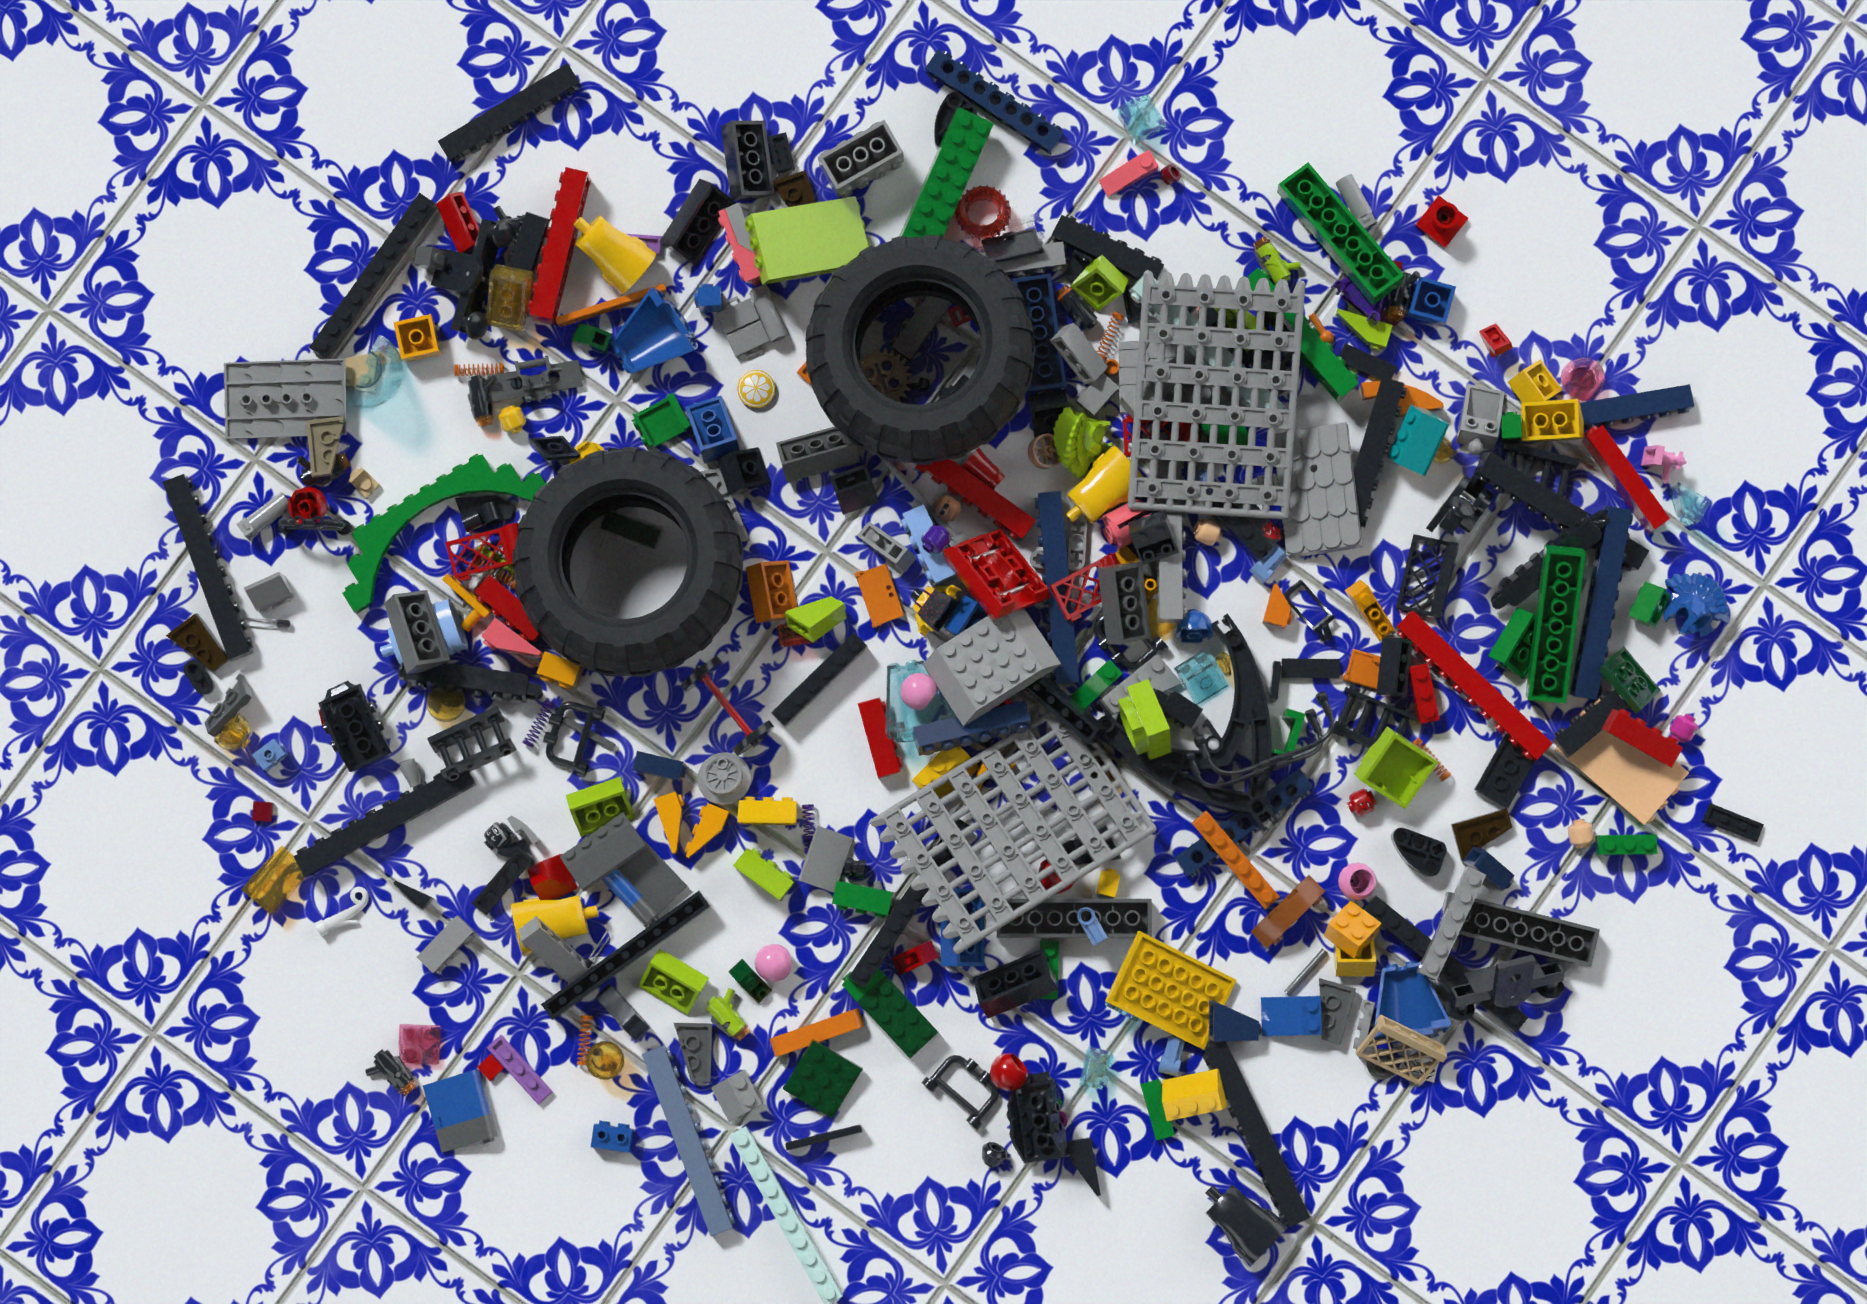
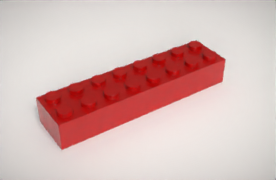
M565 167V171L560 174L559 183H561L560 190L556 191L554 200L556 201L555 209L552 208L550 214L552 224L546 230L545 238H547V244L543 245L541 250L543 260L542 264L539 263L537 266L536 274L538 275V280L533 283L532 293H534L533 300H529L527 311H529L533 321L554 326L579 231L574 226V223L583 215L591 183L588 172Z

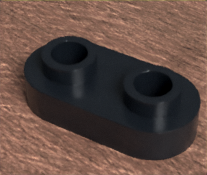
M197 660L188 661L184 665V674L198 693L202 695L211 694L215 688V683L205 667ZM193 667H197L198 671L196 673H192ZM204 682L208 683L207 689H203L202 687Z

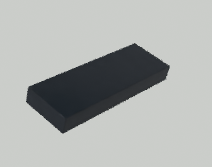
M1346 343L1339 355L1345 361L1346 366L1380 381L1382 377L1392 379L1397 369V366Z
M1282 658L1281 678L1339 679L1340 659Z
M1708 803L1702 819L1703 822L1753 842L1758 841L1764 825L1712 803Z

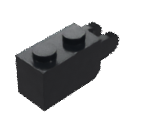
M1153 688L1165 718L1169 719L1171 717L1175 720L1174 724L1182 729L1184 727L1191 729L1203 709L1177 691L1168 689L1162 692Z

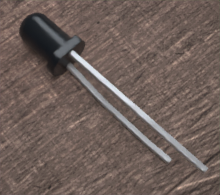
M243 618V619H255V620L277 621V625H275V626H277V628H280V627H289L290 624H291L289 620H281V619L272 620V619H258V618ZM249 625V627H258V628L275 627V626H268V627H266V626H250V625Z
M609 929L606 931V933L604 934V936L602 937V939L590 955L589 959L586 957L585 963L587 969H589L590 966L594 964L593 960L601 952V950L609 940L610 937L607 938L606 942L601 947L599 952L594 956V958L590 960V958L602 942L603 938L605 937Z

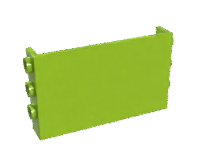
M855 196L752 213L745 219V229L749 232L750 247L754 251V263L759 270L762 285L833 273L842 265H846L856 258L860 251L870 246L864 231L865 223L860 216V205Z

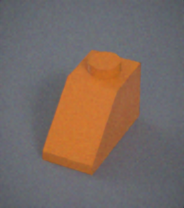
M1273 584L1263 623L1285 629L1287 624H1291L1293 614L1290 613L1291 607L1279 586Z

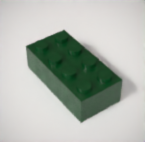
M886 975L858 1001L910 1059L938 1033L933 1025Z

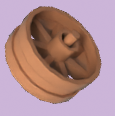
M1047 433L1037 436L1028 445L1029 460L1037 468L1048 469L1061 463L1058 461V454L1056 458L1052 455L1056 451L1052 446L1054 443L1053 434ZM1044 438H1048L1050 440L1047 446ZM1038 440H1040L1042 447L1036 446ZM1040 457H1043V463L1038 460ZM1048 457L1054 462L1053 464L1048 465Z

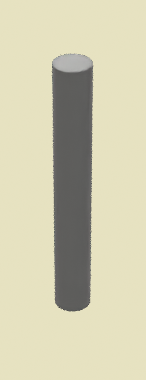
M568 717L564 718L563 724L582 734L584 726ZM590 731L588 738L613 751L616 746L615 743Z
M1322 948L1284 992L1291 996L1328 952Z

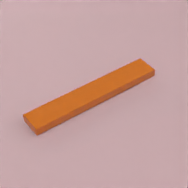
M664 283L653 286L664 295L668 293ZM652 287L555 317L557 325L563 327L639 303Z

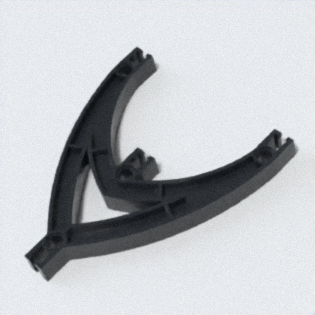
M1227 613L1221 621L1223 623L1227 622L1231 630L1224 634L1218 627V620L1212 623L1214 632L1226 647L1231 661L1234 677L1233 708L1228 726L1222 738L1208 719L1203 721L1202 725L1203 728L1207 727L1211 733V736L1205 739L1206 747L1211 756V761L1219 769H1225L1231 765L1244 741L1249 725L1251 726L1252 737L1251 766L1258 764L1259 761L1270 758L1272 752L1270 717L1263 683L1245 638ZM1236 636L1239 640L1237 643L1231 644L1228 642V638ZM1100 700L1096 702V709L1100 707L1104 713V716L1098 719L1101 724L1105 721L1112 724L1111 728L1105 730L1101 736L1125 760L1149 778L1194 801L1222 810L1250 815L1263 835L1269 829L1263 826L1259 818L1267 814L1273 821L1272 825L1274 827L1279 824L1280 821L1266 803L1270 773L1250 778L1248 792L1225 787L1219 789L1204 787L1198 782L1196 777L1185 773L1192 772L1189 764L1184 759V754L1190 751L1195 755L1200 772L1213 771L1202 757L1200 750L1171 748L1170 753L1151 760L1147 752L1137 755L1125 728L1112 717ZM1089 706L1085 710L1092 715V707ZM1199 726L1192 729L1195 737L1200 735L1198 732ZM1211 741H1216L1219 747L1212 750L1208 747V744ZM1254 804H1261L1263 810L1256 813L1253 811L1252 806Z

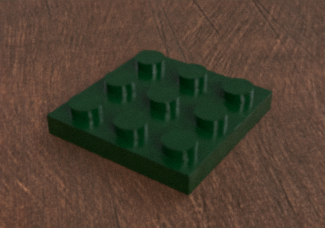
M1624 646L1599 668L1602 677L1609 681L1614 691L1625 700L1628 708L1635 713L1644 708L1661 691Z
M812 1039L785 1083L783 1090L833 1118L863 1068Z

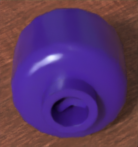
M932 525L921 537L923 549L930 554L932 552L936 554L941 553L950 542L949 532L941 525Z

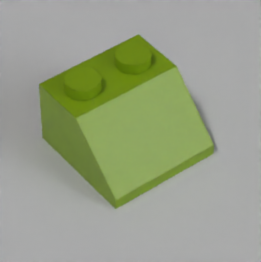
M1101 255L1083 270L1071 284V287L1096 311H1099L1124 293L1128 279Z

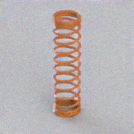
M1113 312V317H1111L1112 321H1110V325L1107 326L1109 330H1105L1107 334H1103L1105 338H1102L1103 342H1100L1101 346L1098 347L1099 350L1096 351L1097 353L1102 352L1108 355V353L1102 351L1100 348H1105L1107 350L1110 349L1104 347L1101 343L1112 346L1111 344L1105 342L1103 339L1114 342L1113 340L1107 338L1105 335L1116 338L1115 336L1109 334L1107 331H1111L1118 334L1117 332L1111 330L1109 327H1113L1119 330L1118 327L1113 326L1111 323L1121 325L1120 323L1115 322L1112 318L1123 321L1122 319H1124L1125 317L1122 314ZM1098 353L1105 361L1107 357L1103 354Z
M483 363L481 374L479 370V364H477V373H475V367L473 364L472 375L474 373L476 376L479 372V375H482V373H484V375L486 376L487 371L489 376L492 374V372L493 375H495L496 372L497 374L504 373V364L499 363V373L498 366L496 363L495 374L492 363L490 373L488 363L486 364V374L484 372ZM456 364L454 365V374H455V376H458V377H459V375L461 374V376L463 377V376H464V372H465V375H466V376H468L469 373H470V375H471L470 364H468V373H467V374H466V369H465V364H464V366H463V375H462V373H461V366H460V364H459V372H458V364H457V365H456Z
M478 556L473 565L477 567L481 566L482 568L485 559L478 566L479 562L482 559V557ZM500 568L495 575L494 572L496 569H494L491 573L490 571L488 572L489 574H492L493 577L496 576V579L500 578V582L504 581V584L508 583V586H511L513 590L516 589L515 580L510 584V581L514 575H512L511 578L506 582V579L509 575L508 572L506 577L502 580V577L506 570L503 571L499 578L498 575L502 568Z
M1419 737L1413 743L1415 745L1419 744V747L1423 741ZM1438 762V766L1433 770V772L1440 769L1436 776L1444 772L1439 777V779H1441L1440 781L1443 782L1451 775V773H1446L1447 769L1441 771L1444 768V765L1439 767L1441 762Z
M581 1015V1019L587 1020H580V1022L587 1024L580 1025V1027L588 1029H580L579 1031L589 1034H579V1036L585 1037L584 1039H579V1041L587 1043H580L578 1045L588 1048H578V1050L584 1051V1053H578V1055L585 1057L577 1058L582 1060L577 1061V1065H589V1061L584 1059L590 1058V1056L583 1054H589L590 1051L582 1049L591 1048L585 1046L586 1044H591V1042L584 1041L590 1040L591 1037L583 1035L592 1034L586 1031L592 1030V1028L585 1027L592 1025V1023L584 1021H592L593 1016Z

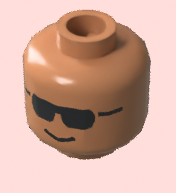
M944 495L942 498L938 497L933 504V507H935L934 515L946 523L955 522L962 512L960 502L949 495Z

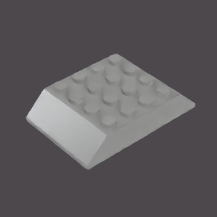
M1024 608L996 620H992L988 615L936 648L923 665L964 727L1056 669L1061 663Z

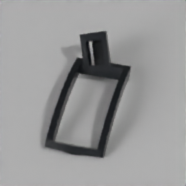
M1300 579L1283 595L1301 619L1316 634L1318 633L1320 640L1328 642L1332 637L1329 623L1335 617ZM1301 585L1328 614L1315 626L1288 599V596Z

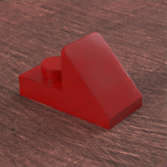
M1496 323L1479 331L1491 357L1503 354L1513 348L1511 341Z

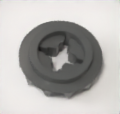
M1382 1055L1381 1058L1383 1061L1391 1060V1055ZM1367 1060V1069L1373 1077L1384 1080L1395 1074L1385 1068L1383 1072L1381 1067L1374 1066V1063Z

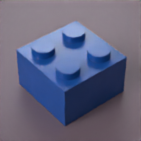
M1419 277L1415 284L1407 317L1444 327L1456 286Z

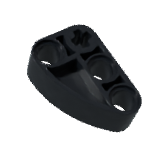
M950 92L943 100L937 112L934 126V140L937 150L940 146L938 141L943 139L956 108L960 107L977 115L975 106L958 92ZM956 98L960 103L952 106L949 101Z
M1397 828L1392 832V843L1407 865L1427 877H1432L1439 873L1447 851L1446 845L1442 841L1406 828ZM1398 831L1405 834L1403 842H1399L1396 839ZM1416 838L1423 840L1424 844L1421 849L1416 848L1414 845ZM1439 845L1441 852L1434 854L1435 851L1432 848ZM1429 862L1435 865L1433 873H1429L1426 870V865Z
M610 983L596 995L599 1002L618 1024L636 1041L651 1028Z

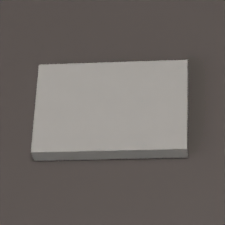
M817 826L798 880L834 893L836 881L840 879L853 838Z

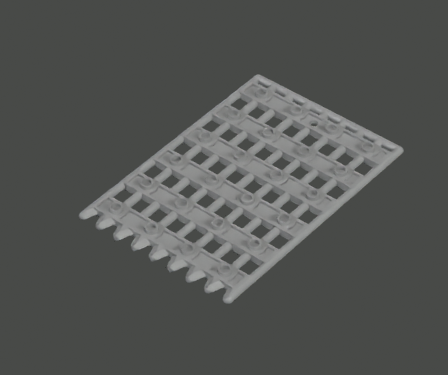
M1147 270L1144 272L1128 491L1129 509L1145 511L1165 510V512L1270 519L1288 518L1305 298L1304 281H1298L1293 293H1290L1288 282L1280 279L1276 284L1274 292H1271L1268 280L1260 278L1255 290L1252 291L1249 279L1241 277L1235 290H1232L1230 278L1226 275L1221 276L1216 288H1213L1211 278L1207 274L1201 275L1197 287H1194L1189 273H1183L1178 285L1175 286L1170 272L1162 273L1158 285L1155 284L1151 271ZM1149 304H1161L1160 324L1148 323ZM1169 305L1180 306L1179 325L1167 324ZM1188 306L1199 307L1198 326L1187 325ZM1207 307L1219 308L1217 327H1206ZM1226 309H1238L1237 329L1225 328ZM1246 310L1257 311L1256 330L1244 329ZM1265 311L1276 312L1275 331H1264ZM1284 312L1296 313L1294 332H1283ZM1147 342L1158 343L1157 362H1145ZM1166 344H1177L1176 363H1165ZM1185 345L1197 346L1195 365L1184 364ZM1204 346L1216 347L1215 366L1203 365ZM1224 347L1235 348L1234 367H1222ZM1243 349H1254L1253 369L1241 368ZM1262 350L1274 351L1272 370L1261 369ZM1281 351L1293 352L1291 371L1280 370ZM1144 381L1155 382L1154 401L1143 400ZM1163 382L1175 383L1173 402L1162 401ZM1182 383L1194 384L1193 403H1181ZM1202 385H1213L1212 405L1200 404ZM1221 386L1232 387L1231 406L1220 405ZM1240 387L1252 388L1250 407L1239 406ZM1259 388L1271 389L1269 408H1258ZM1278 390H1290L1289 410L1277 409ZM1141 420H1153L1151 439H1140ZM1160 421L1172 422L1171 441L1159 440ZM1180 422L1191 423L1190 442L1178 441ZM1199 423L1210 424L1209 443L1198 442ZM1218 425H1230L1228 444H1217ZM1237 426L1249 427L1247 445H1236ZM1256 427L1268 428L1267 447L1255 446ZM1276 428L1287 429L1286 448L1274 447ZM1139 458L1150 459L1149 478L1137 477ZM1158 459L1169 460L1168 479L1156 478ZM1177 461H1188L1187 480H1176ZM1196 462L1208 463L1206 481H1195ZM1215 463L1227 464L1225 483L1214 482ZM1234 464L1246 465L1245 484L1233 483ZM1254 466H1265L1264 485L1252 484ZM1273 467H1284L1283 486H1271ZM1207 488L1213 489V493L1211 495L1206 494ZM1136 497H1147V503L1135 502ZM1155 498H1165L1166 504H1156ZM1174 499L1186 500L1185 505H1174ZM1193 500L1205 501V506H1193ZM1212 502H1224V508L1212 507ZM1232 503H1243V509L1231 508ZM1251 504L1262 505V510H1250ZM1270 505L1281 506V511H1270Z
M1050 711L1031 721L1030 730L1006 736L870 820V824L873 827L887 825L880 834L881 842L887 843L895 840L898 842L890 851L892 858L908 857L901 866V873L905 875L918 873L911 883V888L916 891L928 888L929 891L922 898V905L926 907L939 905V908L932 915V920L936 923L949 920L950 923L943 930V937L950 939L959 936L961 938L953 947L955 954L963 952L1157 830L1155 824L1099 741L1097 740L1096 743L1091 744L1094 749L1090 751L1084 743L1085 741ZM1046 722L1052 731L1037 740L1031 730ZM1056 737L1062 747L1047 756L1041 746ZM1014 741L1020 751L1004 759L999 750ZM1067 753L1072 763L1058 771L1052 761ZM1098 755L1105 764L1102 767H1100V765L1095 759V757H1097ZM1024 757L1030 767L1015 775L1009 766ZM981 761L987 771L971 779L966 770ZM1078 769L1083 778L1068 787L1062 777ZM1110 771L1115 779L1112 783L1105 774ZM1035 773L1040 783L1025 791L1020 781ZM1097 773L1098 777L1096 779H1093L1091 777V774ZM992 777L997 787L982 795L977 785ZM949 781L954 791L939 799L934 789ZM1088 784L1094 794L1079 803L1073 793ZM1120 787L1126 797L1121 798L1116 789ZM1045 788L1051 798L1036 807L1030 797ZM1003 793L1008 802L993 811L987 801ZM960 797L965 806L950 815L944 805ZM1099 800L1105 810L1089 818L1084 808ZM917 801L922 811L906 819L901 810ZM1130 802L1137 811L1134 814L1127 807V804ZM1056 804L1062 814L1046 822L1041 813ZM1013 808L1019 818L1003 827L997 817ZM970 812L976 822L960 831L955 821ZM1109 816L1115 826L1100 834L1094 825ZM927 817L932 827L917 835L912 825ZM1142 819L1147 828L1143 830L1137 820ZM1066 820L1072 830L1057 839L1051 829ZM1023 824L1029 834L1014 843L1008 833ZM980 828L986 838L971 847L965 837ZM1120 832L1126 841L1110 850L1105 840ZM938 833L943 842L927 851L922 841ZM1077 836L1083 846L1067 854L1062 844ZM1034 840L1040 850L1024 858L1019 849ZM991 844L997 854L981 863L975 853ZM948 848L953 858L938 867L932 857ZM1088 852L1093 862L1078 870L1073 860ZM1045 856L1050 866L1035 875L1029 865ZM1001 860L1007 870L992 879L986 869ZM958 864L964 874L948 883L943 873ZM1055 872L1061 882L1045 890L1040 881ZM1012 876L1018 886L1002 895L996 885ZM969 880L975 890L959 899L953 889ZM1023 892L1028 902L1013 911L1007 901ZM979 896L985 906L969 915L964 905ZM990 912L996 922L980 931L974 921Z

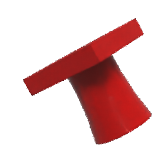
M1438 195L1416 223L1415 227L1445 249L1469 218L1461 213L1454 204L1447 202Z

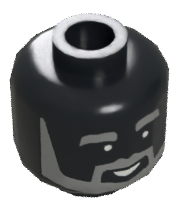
M495 822L485 831L484 837L486 841L484 843L491 850L494 848L500 850L512 841L511 834L513 832L505 823Z

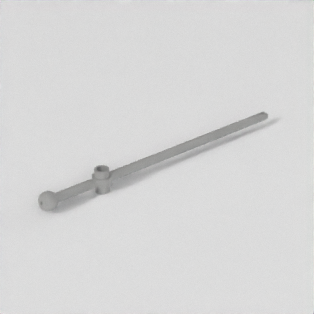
M878 456L920 505L924 504L927 513L934 521L949 532L951 540L948 544L949 547L969 540L964 532L961 531L959 534H956L946 522L934 515V508L894 462L887 461Z

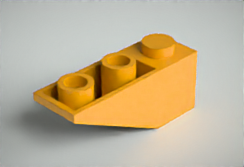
M1358 580L1344 590L1379 641L1395 631L1368 585Z
M709 803L706 806H702L699 816L702 817L700 823L695 824L692 830L693 840L692 842L688 841L684 850L687 853V858H691L723 831L730 814L729 811Z

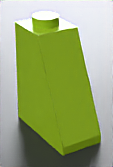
M832 596L785 612L787 626L811 642L816 641L847 618L844 603Z

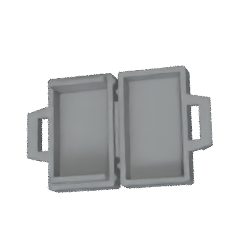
M736 296L723 302L724 310L716 313V316L725 335L727 334V340L735 357L745 354L748 359H752L762 354V345L770 342L762 322L758 321L760 318L751 298L741 302ZM737 300L738 304L727 308L728 304ZM757 347L759 348V351L749 355V351Z

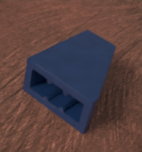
M637 751L633 770L638 773L681 782V778L686 776L687 767L684 766L685 763L683 761Z
M1473 846L1462 861L1467 866L1486 874L1485 879L1497 889L1504 891L1513 883L1512 879L1515 875L1484 849Z
M1209 1000L1208 1039L1214 1042L1259 1041L1261 1024L1258 1020L1214 1000Z

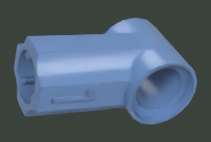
M1275 545L1249 571L1263 584L1287 558V554Z
M1083 907L1078 910L1077 919L1093 946L1108 938L1092 909ZM1083 911L1091 913L1089 921H1082L1081 913Z
M1169 1035L1158 1072L1177 1077L1181 1064L1180 1058L1184 1047V1040Z

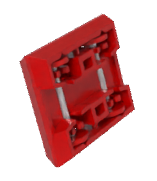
M1002 529L985 535H979L943 550L945 561L992 620L1050 598L1048 587Z

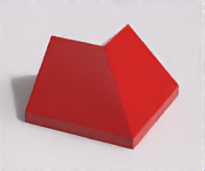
M563 854L543 860L527 869L532 886L540 900H554L578 889L571 873L560 858Z

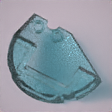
M381 335L378 336L365 362L369 370L366 374H361L358 379L351 402L352 406L359 408L379 406L391 399L401 385L403 378L401 356L397 348Z
M910 660L906 662L905 666H900L899 663H892L887 666L885 733L889 740L894 738L895 742H913V727L957 717L939 688L924 710H913L902 701L900 695L901 685L909 675L925 673L930 676L923 665L924 661Z

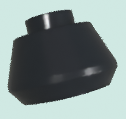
M988 1142L982 1146V1159L989 1167L999 1166L1007 1158L1006 1149L997 1143Z

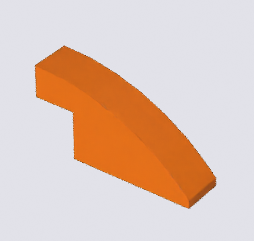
M1381 381L1360 384L1362 401L1376 398ZM1405 385L1404 387L1407 388L1405 398L1400 399L1399 406L1402 408L1399 417L1406 416L1410 405L1421 407L1431 412L1442 410L1444 404L1427 392Z

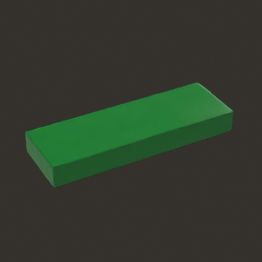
M1159 1079L1140 1084L1156 1141L1174 1136L1172 1123L1166 1120Z

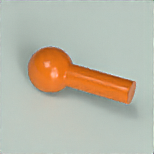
M1315 312L1311 313L1308 317L1321 334V340L1323 342L1327 341L1331 345L1334 341L1333 333L1324 328Z

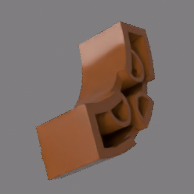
M1308 875L1277 907L1253 928L1251 933L1266 948L1272 943L1277 945L1283 939L1282 934L1311 905L1315 907L1322 900L1320 896L1325 890Z

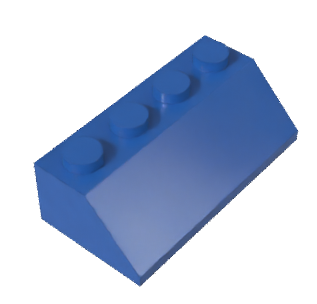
M955 888L953 890L958 898L961 899L975 889ZM978 896L965 904L964 907L969 915L984 907V903ZM983 916L974 921L980 931L984 929ZM949 920L941 922V966H984V939L963 952L955 954L953 947L961 938L959 936L950 939L944 938L943 930L950 922Z

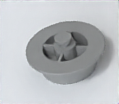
M722 752L710 756L703 762L698 772L697 783L700 792L708 801L718 805H729L739 801L747 793L751 783V773L748 765L741 757L733 753Z

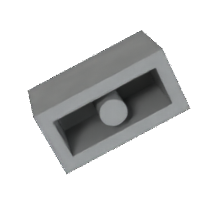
M1104 373L1096 381L1091 382L1087 389L1083 388L1076 396L1078 398L1076 403L1093 418L1119 389V386Z

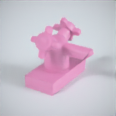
M1654 445L1645 447L1641 466H1664L1662 473L1664 484L1669 483L1673 467L1676 466V470H1680L1681 466L1687 463L1682 451L1676 457L1674 452L1664 451L1665 446Z

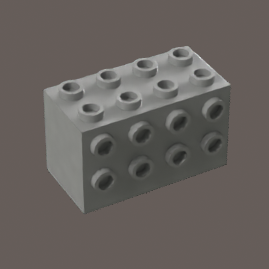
M882 120L872 124L870 128L856 133L847 141L840 142L831 150L824 151L818 156L820 169L839 199L840 197L847 198L856 188L862 189L869 185V181L874 178L878 180L886 175L885 172L892 169L894 171L902 166L901 163L904 162V156L886 121Z

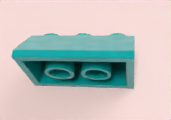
M1410 405L1387 457L1407 469L1426 476L1450 424L1427 409Z

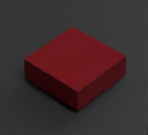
M253 801L252 821L272 822L274 803Z

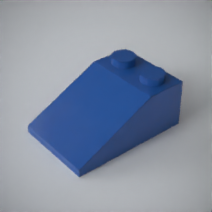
M721 395L685 407L704 464L717 460L730 452L740 450Z
M1321 996L1261 997L1262 1036L1322 1035Z

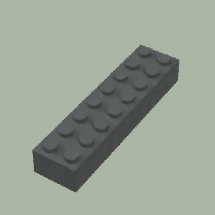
M1446 892L1439 923L1452 898V892ZM1475 898L1458 935L1584 967H1591L1600 929Z
M1010 899L1007 902L1014 911L1027 903L1028 900ZM1046 899L996 930V938H1088L1077 919V912L1083 907H1088L1094 911L1108 938H1135L1138 931L1152 937V899ZM1083 911L1081 913L1082 921L1090 920L1091 913Z

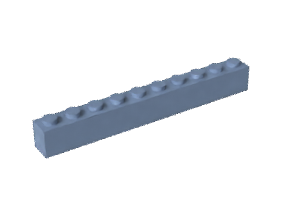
M665 1045L642 1054L710 1237L732 1229V1224L735 1223L732 1212L728 1213L725 1205H728L725 1194H721L718 1188L721 1186L718 1175L714 1176L712 1172L714 1168L711 1157L707 1158L705 1150L708 1149L704 1139L700 1140L698 1132L701 1131L697 1120L693 1121L691 1116L694 1113L690 1102L686 1103L684 1098L687 1093L684 1085H680L677 1078L680 1077L677 1067L672 1066L671 1059H673L671 1050L670 1048L666 1049Z

